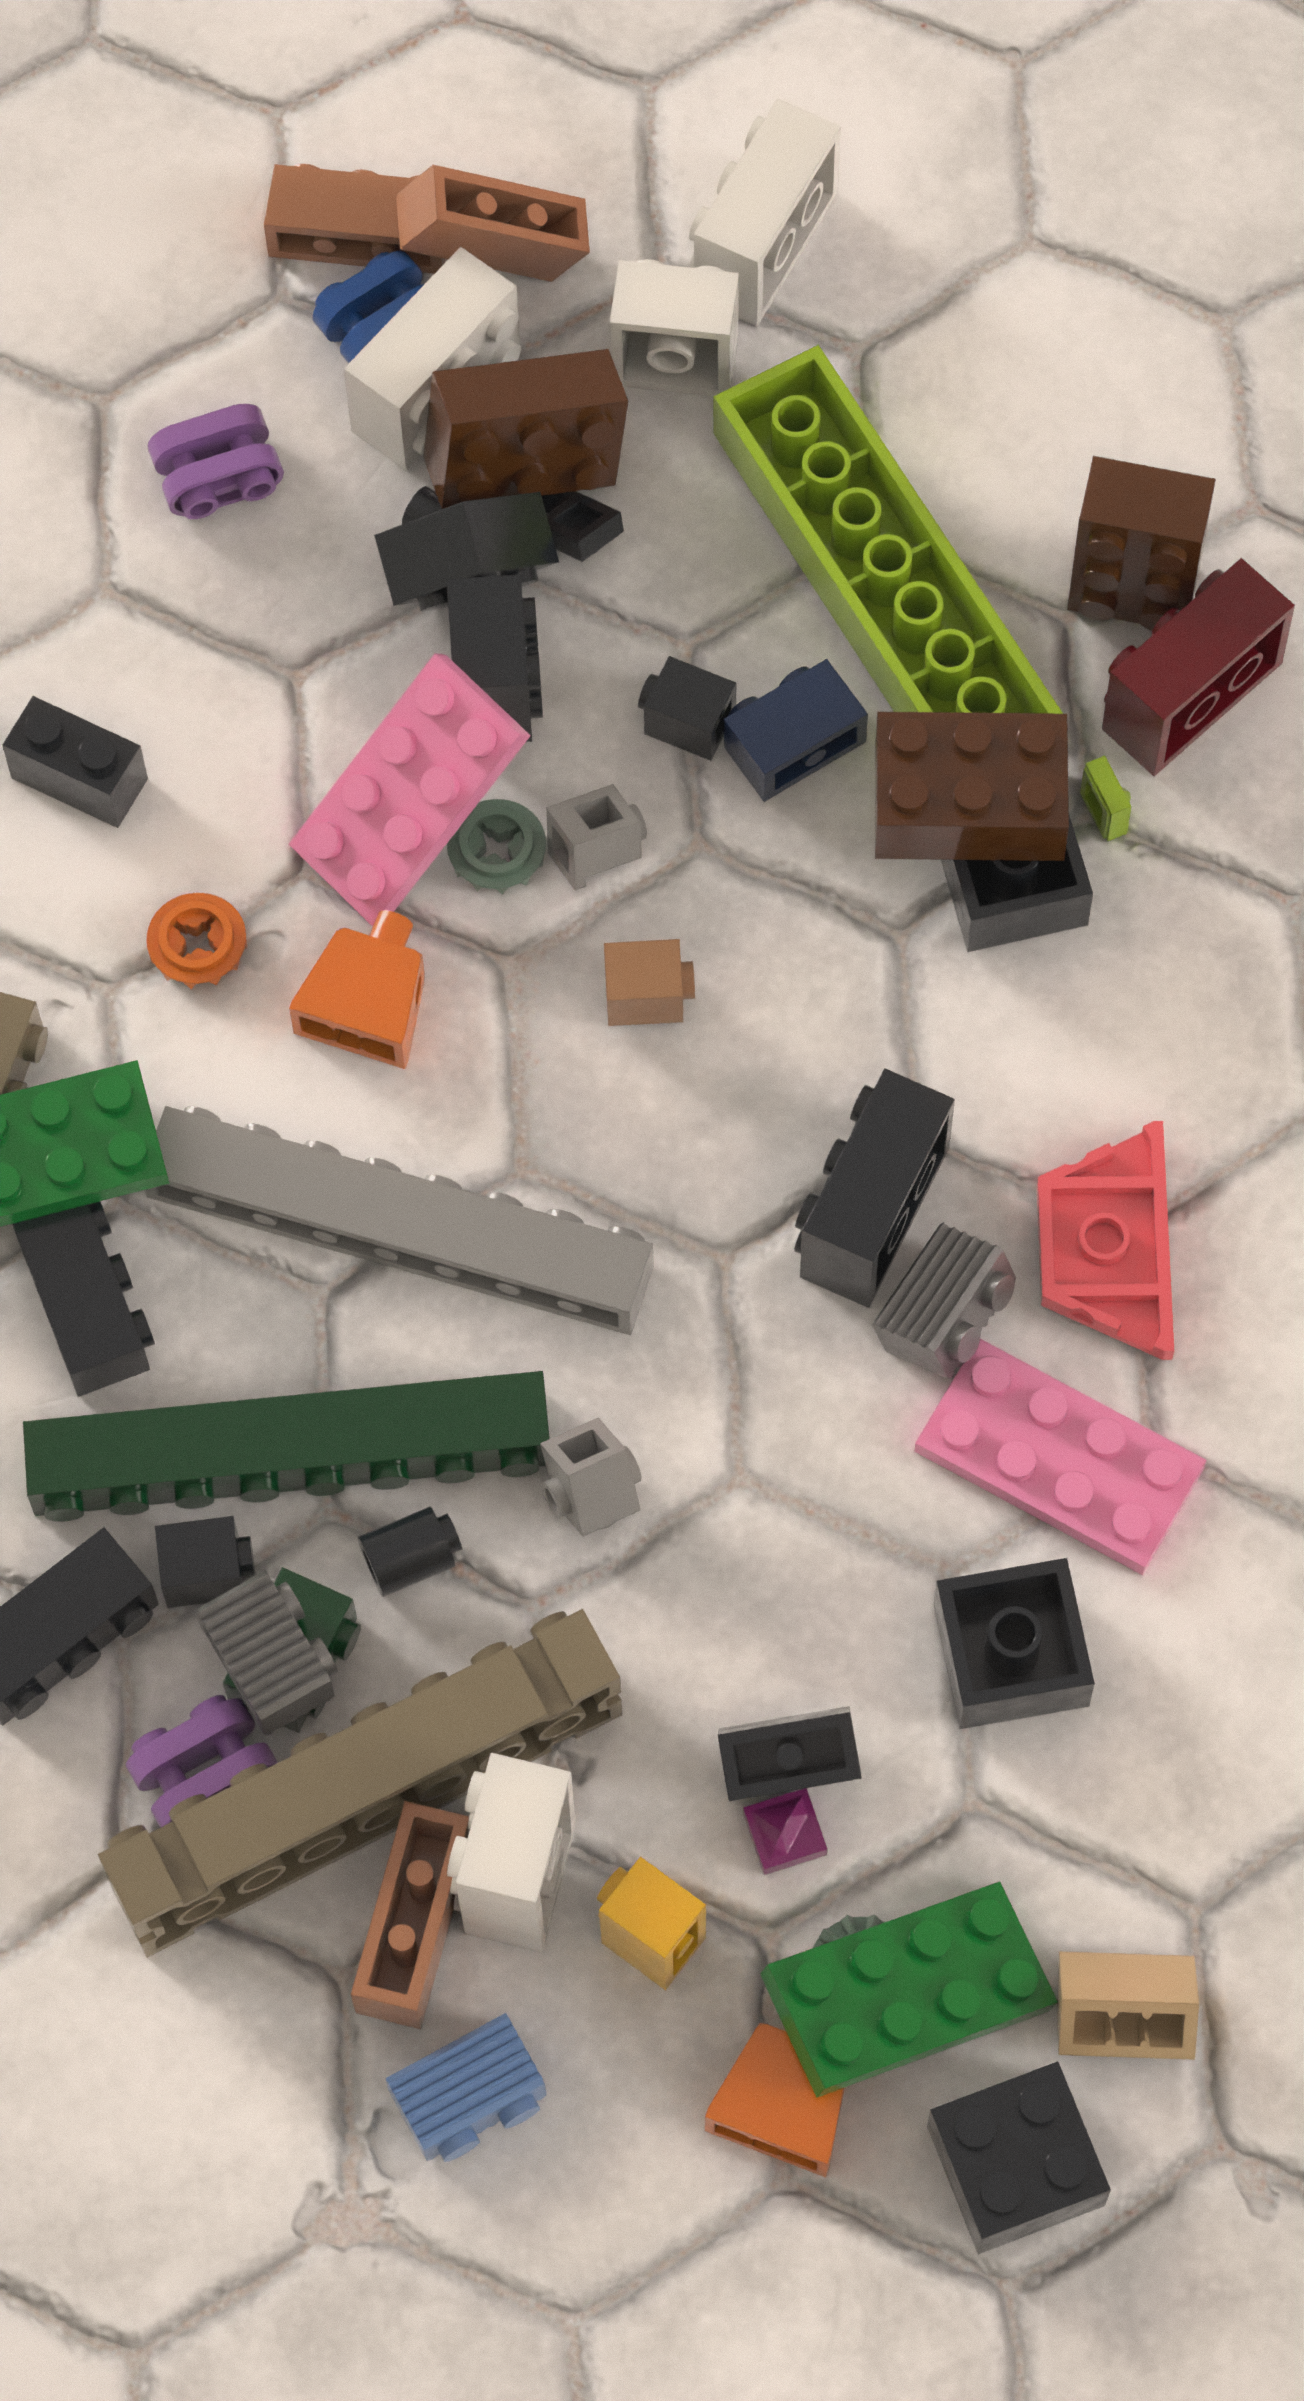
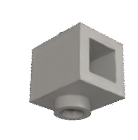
M599 1417L540 1443L549 1480L542 1483L545 1499L553 1514L557 1518L566 1516L582 1536L608 1528L616 1521L641 1510L635 1484L642 1479L637 1461L630 1449L620 1443Z

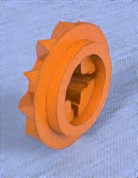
M188 893L171 899L155 913L147 930L146 941L151 963L155 964L167 981L173 979L182 982L190 989L196 984L207 982L217 985L221 977L230 970H238L240 958L244 949H247L246 929L239 912L226 900L208 893ZM211 929L207 937L209 946L214 950V953L210 950L205 951L201 948H196L191 954L187 953L184 957L187 945L185 938L180 932L185 935L189 933L192 936L198 937L203 931L207 932Z

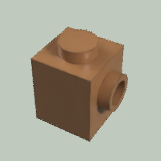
M680 939L604 943L608 1026L683 1022V1000L695 999L693 961L681 962Z

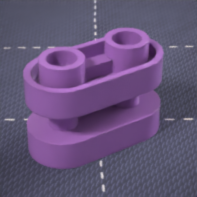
M253 404L232 405L169 425L151 437L147 448L156 472L167 476L162 483V490L169 509L173 514L185 516L188 519H201L211 515L220 507L242 500H261L275 491L276 485L280 483L284 476V470L276 449L269 444H264L269 437V430L262 411L258 406Z
M224 1695L211 1697L191 1711V1719L169 1731L166 1728L152 1730L140 1737L132 1745L133 1754L127 1760L126 1768L140 1791H149L161 1787L164 1792L151 1807V1812L160 1828L172 1822L169 1811L179 1802L198 1794H204L206 1798H209L231 1787L230 1780L250 1766L264 1763L269 1768L278 1763L267 1743L261 1742L246 1747L242 1741L255 1727V1721L242 1699L226 1700ZM220 1754L221 1761L189 1779L186 1778L185 1773Z

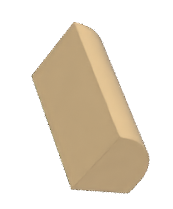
M1059 1951L1057 1995L1058 2055L1195 2060L1199 2014L1195 1956Z

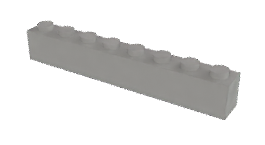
M169 1106L164 1108L156 1133L170 1184L146 1189L147 1198L627 1335L632 1334L652 1274L654 1260L653 1243L646 1242L642 1235L631 1229L613 1226L607 1231L584 1224L583 1220L575 1214L564 1210L550 1209L547 1213L523 1207L519 1200L504 1193L489 1192L486 1196L462 1190V1187L457 1182L444 1176L427 1175L423 1179L402 1173L398 1166L384 1159L370 1157L363 1162L342 1156L336 1148L320 1141L309 1140L304 1145L282 1139L276 1131L260 1124L248 1123L244 1128L222 1122L217 1115L200 1107L188 1106L184 1111Z

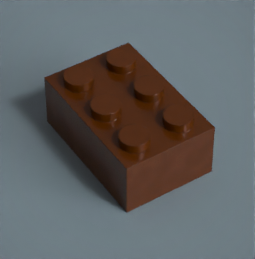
M609 349L433 371L423 458L441 508L444 509L464 501L540 492L541 496L616 486L629 401Z
M1093 456L1079 517L1067 610L1080 612L1083 616L1097 621L1117 619L1138 623L1152 631L1156 623L1167 611L1174 607L1182 610L1194 599L1216 479Z
M877 712L875 740V859L1064 861L1069 831L1067 714Z

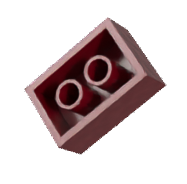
M1242 558L1225 572L1220 569L1215 570L1201 583L1195 593V598L1182 610L1174 607L1167 611L1154 626L1152 636L1138 648L1134 645L1126 647L1113 660L1108 669L1110 677L1108 690L1104 697L1105 710L1102 730L1152 776H1156L1283 663L1295 605Z

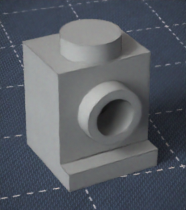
M614 784L546 807L548 853L575 891L586 887L587 877L641 858V840H644L647 836L644 818L635 804H627Z

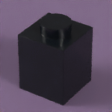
M669 656L660 675L650 674L640 693L638 708L644 710V734L712 761L724 737V718L728 716L731 709L736 705L737 683Z
M234 1516L155 1526L161 1590L167 1608L208 1603L244 1582L243 1576L255 1575L251 1537H239Z

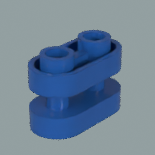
M404 251L380 253L367 264L365 269L342 283L337 282L326 287L315 301L316 307L313 311L312 320L329 341H342L340 354L349 364L424 285L421 284L423 273Z

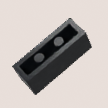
M101 1202L12 1224L77 1397L149 1371L150 1367L144 1348L155 1345L142 1308L130 1312L123 1292L133 1289V1285L121 1253L108 1257L101 1239L103 1236L112 1234Z
M105 1527L0 1606V1724L2 1726L14 1717L21 1720L37 1711L48 1699V1690L66 1676L74 1679L86 1673L101 1657L100 1650L119 1635L127 1638L140 1631L151 1620L153 1616L152 1610L159 1605L152 1583Z

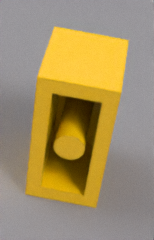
M641 1856L629 1871L619 1867L609 1877L598 1894L597 1900L603 1904L598 1914L601 1943L666 1991L706 1939V1904Z

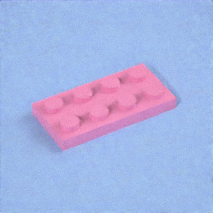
M435 653L293 837L289 845L373 926L380 911L388 910L394 912L531 735L447 655Z
M980 1339L978 1348L972 1358L960 1367L917 1439L914 1452L1141 1575L1145 1573L1206 1464V1459Z

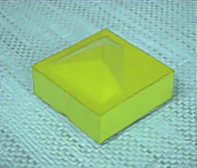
M1106 756L1085 763L1080 794L1103 839L1106 838L1108 842L1126 835L1132 807L1130 804V792L1121 787Z

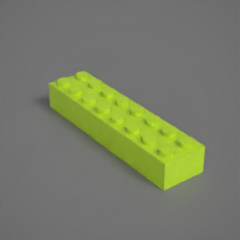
M819 344L713 396V434L894 712L1063 714Z

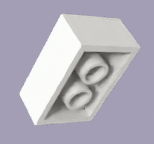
M778 98L765 118L758 116L753 121L745 140L744 148L746 150L738 163L730 161L727 164L718 182V196L710 208L703 206L698 211L689 232V239L694 241V253L689 268L714 266L727 272L739 273V319L756 327L759 325L838 194L841 126Z
M460 247L344 368L351 431L407 470L420 455L423 456L433 371L518 360L521 346L517 286Z
M490 1753L486 1772L474 1771L465 1802V1811L470 1812L468 1838L456 1837L449 1859L447 1876L452 1877L450 1893L455 1894L454 1910L461 1912L464 1933L467 1935L543 1953L576 1827L571 1772Z

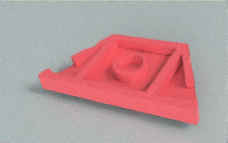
M1153 1121L1144 1125L1141 1133L1113 1147L1107 1143L1087 1153L1084 1159L1076 1164H1064L1038 1177L1036 1189L1041 1306L1159 1359L1172 1360L1174 1355L1164 1128L1163 1121Z

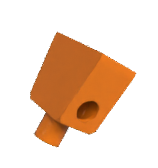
M382 910L376 917L370 935L348 928L337 930L290 1004L289 1011L293 1033L405 1069L409 1061L425 980L422 954L414 949L405 947L413 929V923L399 913Z
M759 2023L709 2105L705 2114V2131L826 2178L830 2168L845 2088L816 2098L787 2032L768 2024Z

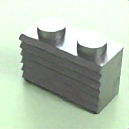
M941 1223L872 1323V1327L885 1351L943 1377L951 1378L954 1375L955 1368L960 1367L961 1362H967L975 1354L980 1342L982 1327L988 1325L989 1317L994 1316L995 1311L1003 1310L1009 1303L1014 1291L1016 1276L1004 1251L999 1246H992L986 1240L981 1241L976 1236L971 1237L965 1231L960 1232L955 1227L950 1228L945 1223Z
M265 1570L195 1609L203 1632L265 1736L272 1734L276 1729L283 1728L288 1722L295 1721L299 1716L306 1715L311 1709L318 1708L322 1703L330 1701L335 1696L329 1676L338 1672L337 1666L321 1638L318 1636L308 1642L296 1621L305 1617V1613L287 1582L276 1587Z

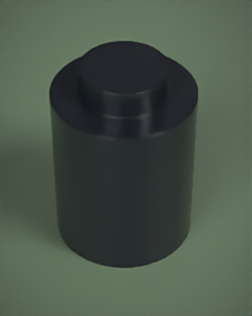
M431 1506L357 1537L365 1562L382 1597L455 1567L452 1554L462 1550L460 1539L448 1513L436 1517Z

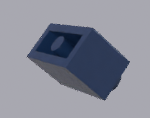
M825 659L810 669L807 666L795 669L781 681L779 687L759 699L752 696L735 705L728 716L724 718V748L765 802L864 744L867 740L868 713L828 659Z

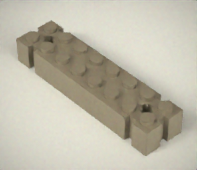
M581 1609L569 1616L563 1611L553 1613L538 1621L530 1629L534 1639L514 1649L512 1645L508 1646L506 1642H497L489 1645L471 1658L470 1662L472 1665L450 1676L446 1672H438L424 1678L413 1686L411 1696L389 1707L385 1702H380L363 1709L351 1719L352 1726L330 1737L326 1733H318L305 1738L291 1749L290 1753L292 1756L269 1768L264 1763L250 1766L230 1780L231 1787L209 1798H206L204 1794H198L179 1802L169 1811L172 1822L151 1833H148L143 1825H137L123 1830L111 1838L107 1843L109 1849L97 1855L146 1958L195 1934V1928L215 1918H218L220 1921L395 1832L404 1801L440 1809L467 1795L474 1771L486 1772L490 1753L532 1762L551 1752L552 1746L573 1735L577 1739L622 1716V1700L619 1696V1693H621L620 1675L585 1611Z

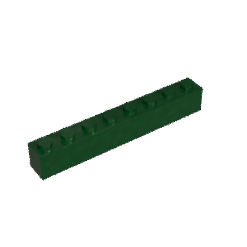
M543 1371L23 1421L27 1497L35 1516L45 1515L46 1519L58 1522L79 1519L84 1515V1511L110 1509L112 1513L118 1515H135L147 1511L149 1505L175 1503L176 1506L185 1509H197L213 1504L216 1498L240 1496L243 1501L266 1502L279 1497V1492L305 1490L307 1494L313 1496H329L342 1492L344 1486L369 1483L375 1489L390 1490L408 1485L410 1479L435 1477L437 1481L442 1483H460L472 1479L475 1475L474 1473L500 1471L502 1475L508 1477L528 1476L538 1472L539 1467L546 1466L540 1443L550 1439Z

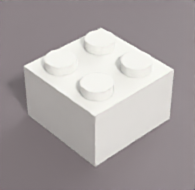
M650 259L637 262L619 260L609 324L610 353L623 387L715 396L731 388L738 343L739 273L727 272L714 266H700L697 268L670 266Z

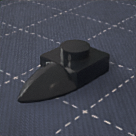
M572 491L541 496L556 550L581 562L624 532L620 511L584 494Z

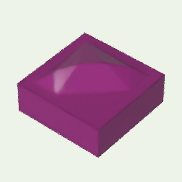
M807 1788L743 1807V1815L764 1875L827 1855L828 1848Z

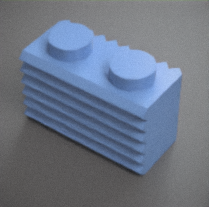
M506 2013L385 2078L388 2091L426 2161L433 2160L439 2154L444 2162L463 2156L480 2143L477 2134L482 2133L489 2127H493L499 2121H501L505 2129L521 2124L540 2110L537 2101L542 2100L547 2095L544 2080Z

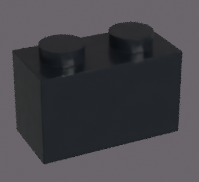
M32 696L2 744L12 779L116 828H119L148 780L141 745L35 696Z
M850 1706L724 1727L718 1730L717 1736L729 1801L862 1779Z

